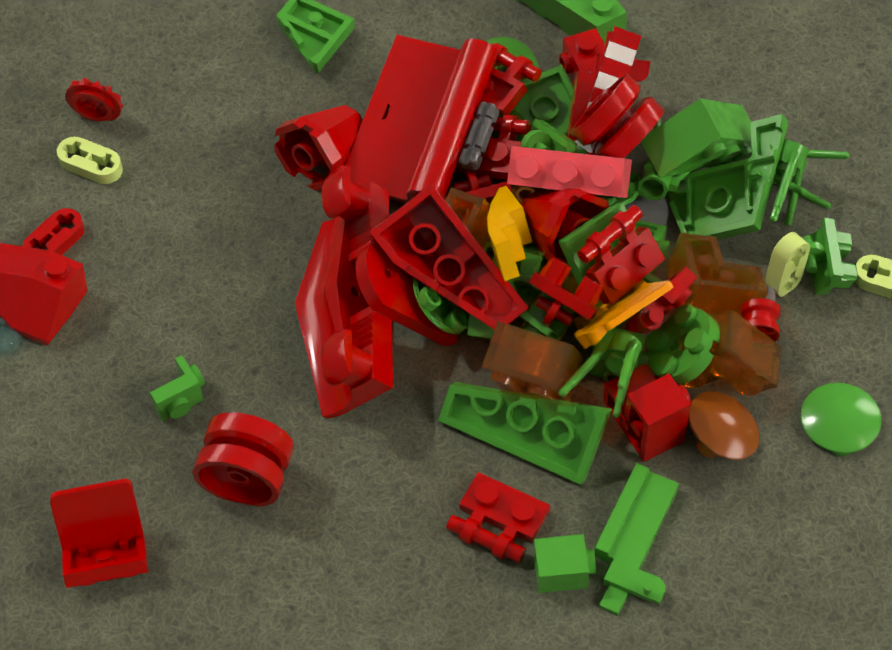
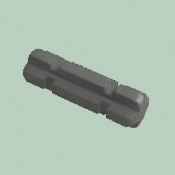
M482 102L477 108L475 116L478 119L475 118L472 122L464 146L467 148L462 149L458 160L461 168L464 170L477 171L483 159L480 154L483 155L486 151L494 129L491 125H495L499 115V110L493 103Z

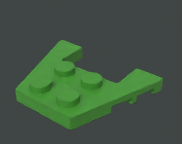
M783 114L750 122L752 156L750 158L689 173L680 182L676 192H667L671 201L669 203L682 237L687 244L698 245L760 230L788 128V120Z

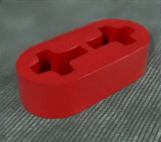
M64 208L54 212L23 241L22 246L38 247L40 249L46 247L47 250L63 255L84 234L85 228L81 215L72 208ZM65 223L69 225L73 223L74 227L71 229L67 227L61 229L60 224Z

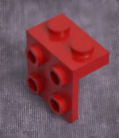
M118 479L55 491L50 495V507L62 548V575L66 588L89 586L96 582L117 578H130L137 574L149 572L146 538L133 484L129 479Z

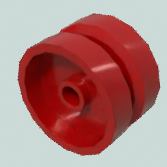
M626 73L609 88H606L588 106L582 117L571 129L570 134L583 146L593 144L605 134L595 149V155L625 158L653 129L664 114L665 108L652 96L641 99L630 108L639 96L641 85Z
M224 412L213 416L203 438L205 447L198 453L192 470L194 480L202 489L223 500L256 507L274 504L279 498L284 482L283 472L289 466L294 451L292 438L285 430L274 423L254 415L240 412Z

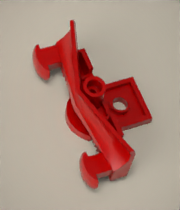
M350 166L336 168L323 182L321 190L322 205L325 214L332 220L322 222L295 300V307L321 414L324 418L344 415L393 388L392 320L442 346H451L458 342V334L444 332L427 318L415 297L413 289L414 277L393 264L369 233L389 217V191L371 181L362 186L350 180Z

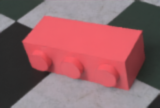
M511 146L507 184L554 190L579 188L590 194L628 198L632 159Z

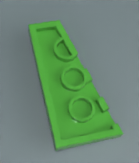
M454 382L448 389L438 421L581 485L588 476L612 409Z

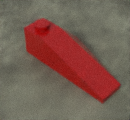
M432 184L369 232L393 264L496 332L501 331L529 309L528 305L509 281H504L498 267Z
M0 243V316L5 320L6 326L14 333L48 346L88 291L84 266L80 262L50 250Z

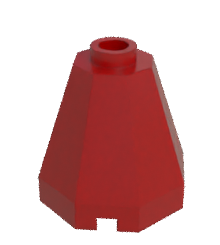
M343 105L286 121L275 129V136L280 135V139L274 145V152L288 174L295 178L299 172L313 181L308 187L314 191L321 190L327 176L336 168L345 166L363 119L356 110ZM320 164L328 170L326 174L321 176L312 169Z
M567 188L563 190H536L524 197L521 205L531 239L540 252L544 254L546 260L550 261L553 257H556L568 264L558 241L605 210V208H608L609 202L579 188Z

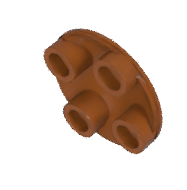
M716 391L700 393L692 400L688 418L689 424L698 439L697 448L707 458L720 456L729 460L747 459L756 451L760 439L758 426L751 413L739 401L727 394Z

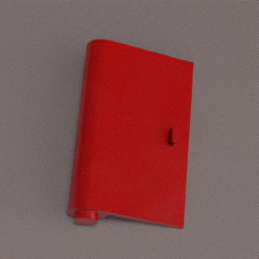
M396 34L345 166H350V180L360 186L371 181L389 191V199L404 203L410 201L432 184L443 199H445L464 143L498 55L496 48L486 41L472 38L465 40L460 50Z

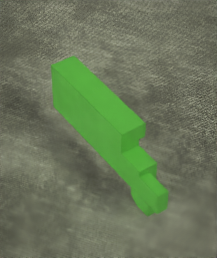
M636 463L595 546L594 552L595 557L611 563L603 585L608 588L599 608L616 616H619L629 593L660 605L666 590L665 583L661 578L640 569L678 491L679 483L650 472L648 467Z

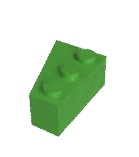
M516 0L534 9L540 17L548 18L570 36L597 28L603 42L606 44L607 32H613L614 26L626 30L627 12L617 0Z
M700 98L649 132L641 141V144L660 178L750 158L752 156L751 120L742 105Z

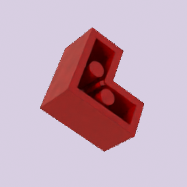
M643 364L634 369L621 415L618 418L614 417V419L642 461L645 462L685 442L692 401L686 388L681 384L677 385L670 374L660 378L657 375H653L648 366ZM619 377L604 383L603 402L607 408L612 409V416L619 389Z

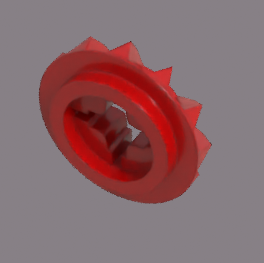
M83 78L81 81H72L65 92L67 104L86 119L92 121H113L121 114L123 104L120 102L121 96L112 92L111 86L101 85L99 80L95 83L87 78Z

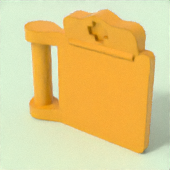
M644 280L639 281L613 305L603 304L600 306L594 319L588 320L582 315L574 318V323L578 329L574 336L584 349L597 344L608 331L674 288L670 281L646 283Z

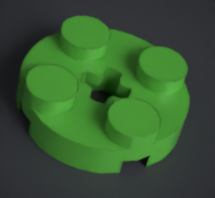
M691 304L681 305L675 314L647 337L646 347L650 350L649 365L653 373L660 378L670 374L674 381L676 380L680 384L688 383L698 377L708 367L714 357L709 352L713 345V340L719 343L720 327L717 321L702 309L695 308Z

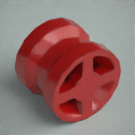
M764 298L751 299L742 304L741 316L745 321L740 327L741 339L753 345H768L776 342L780 337V327L776 323L781 316L779 304Z

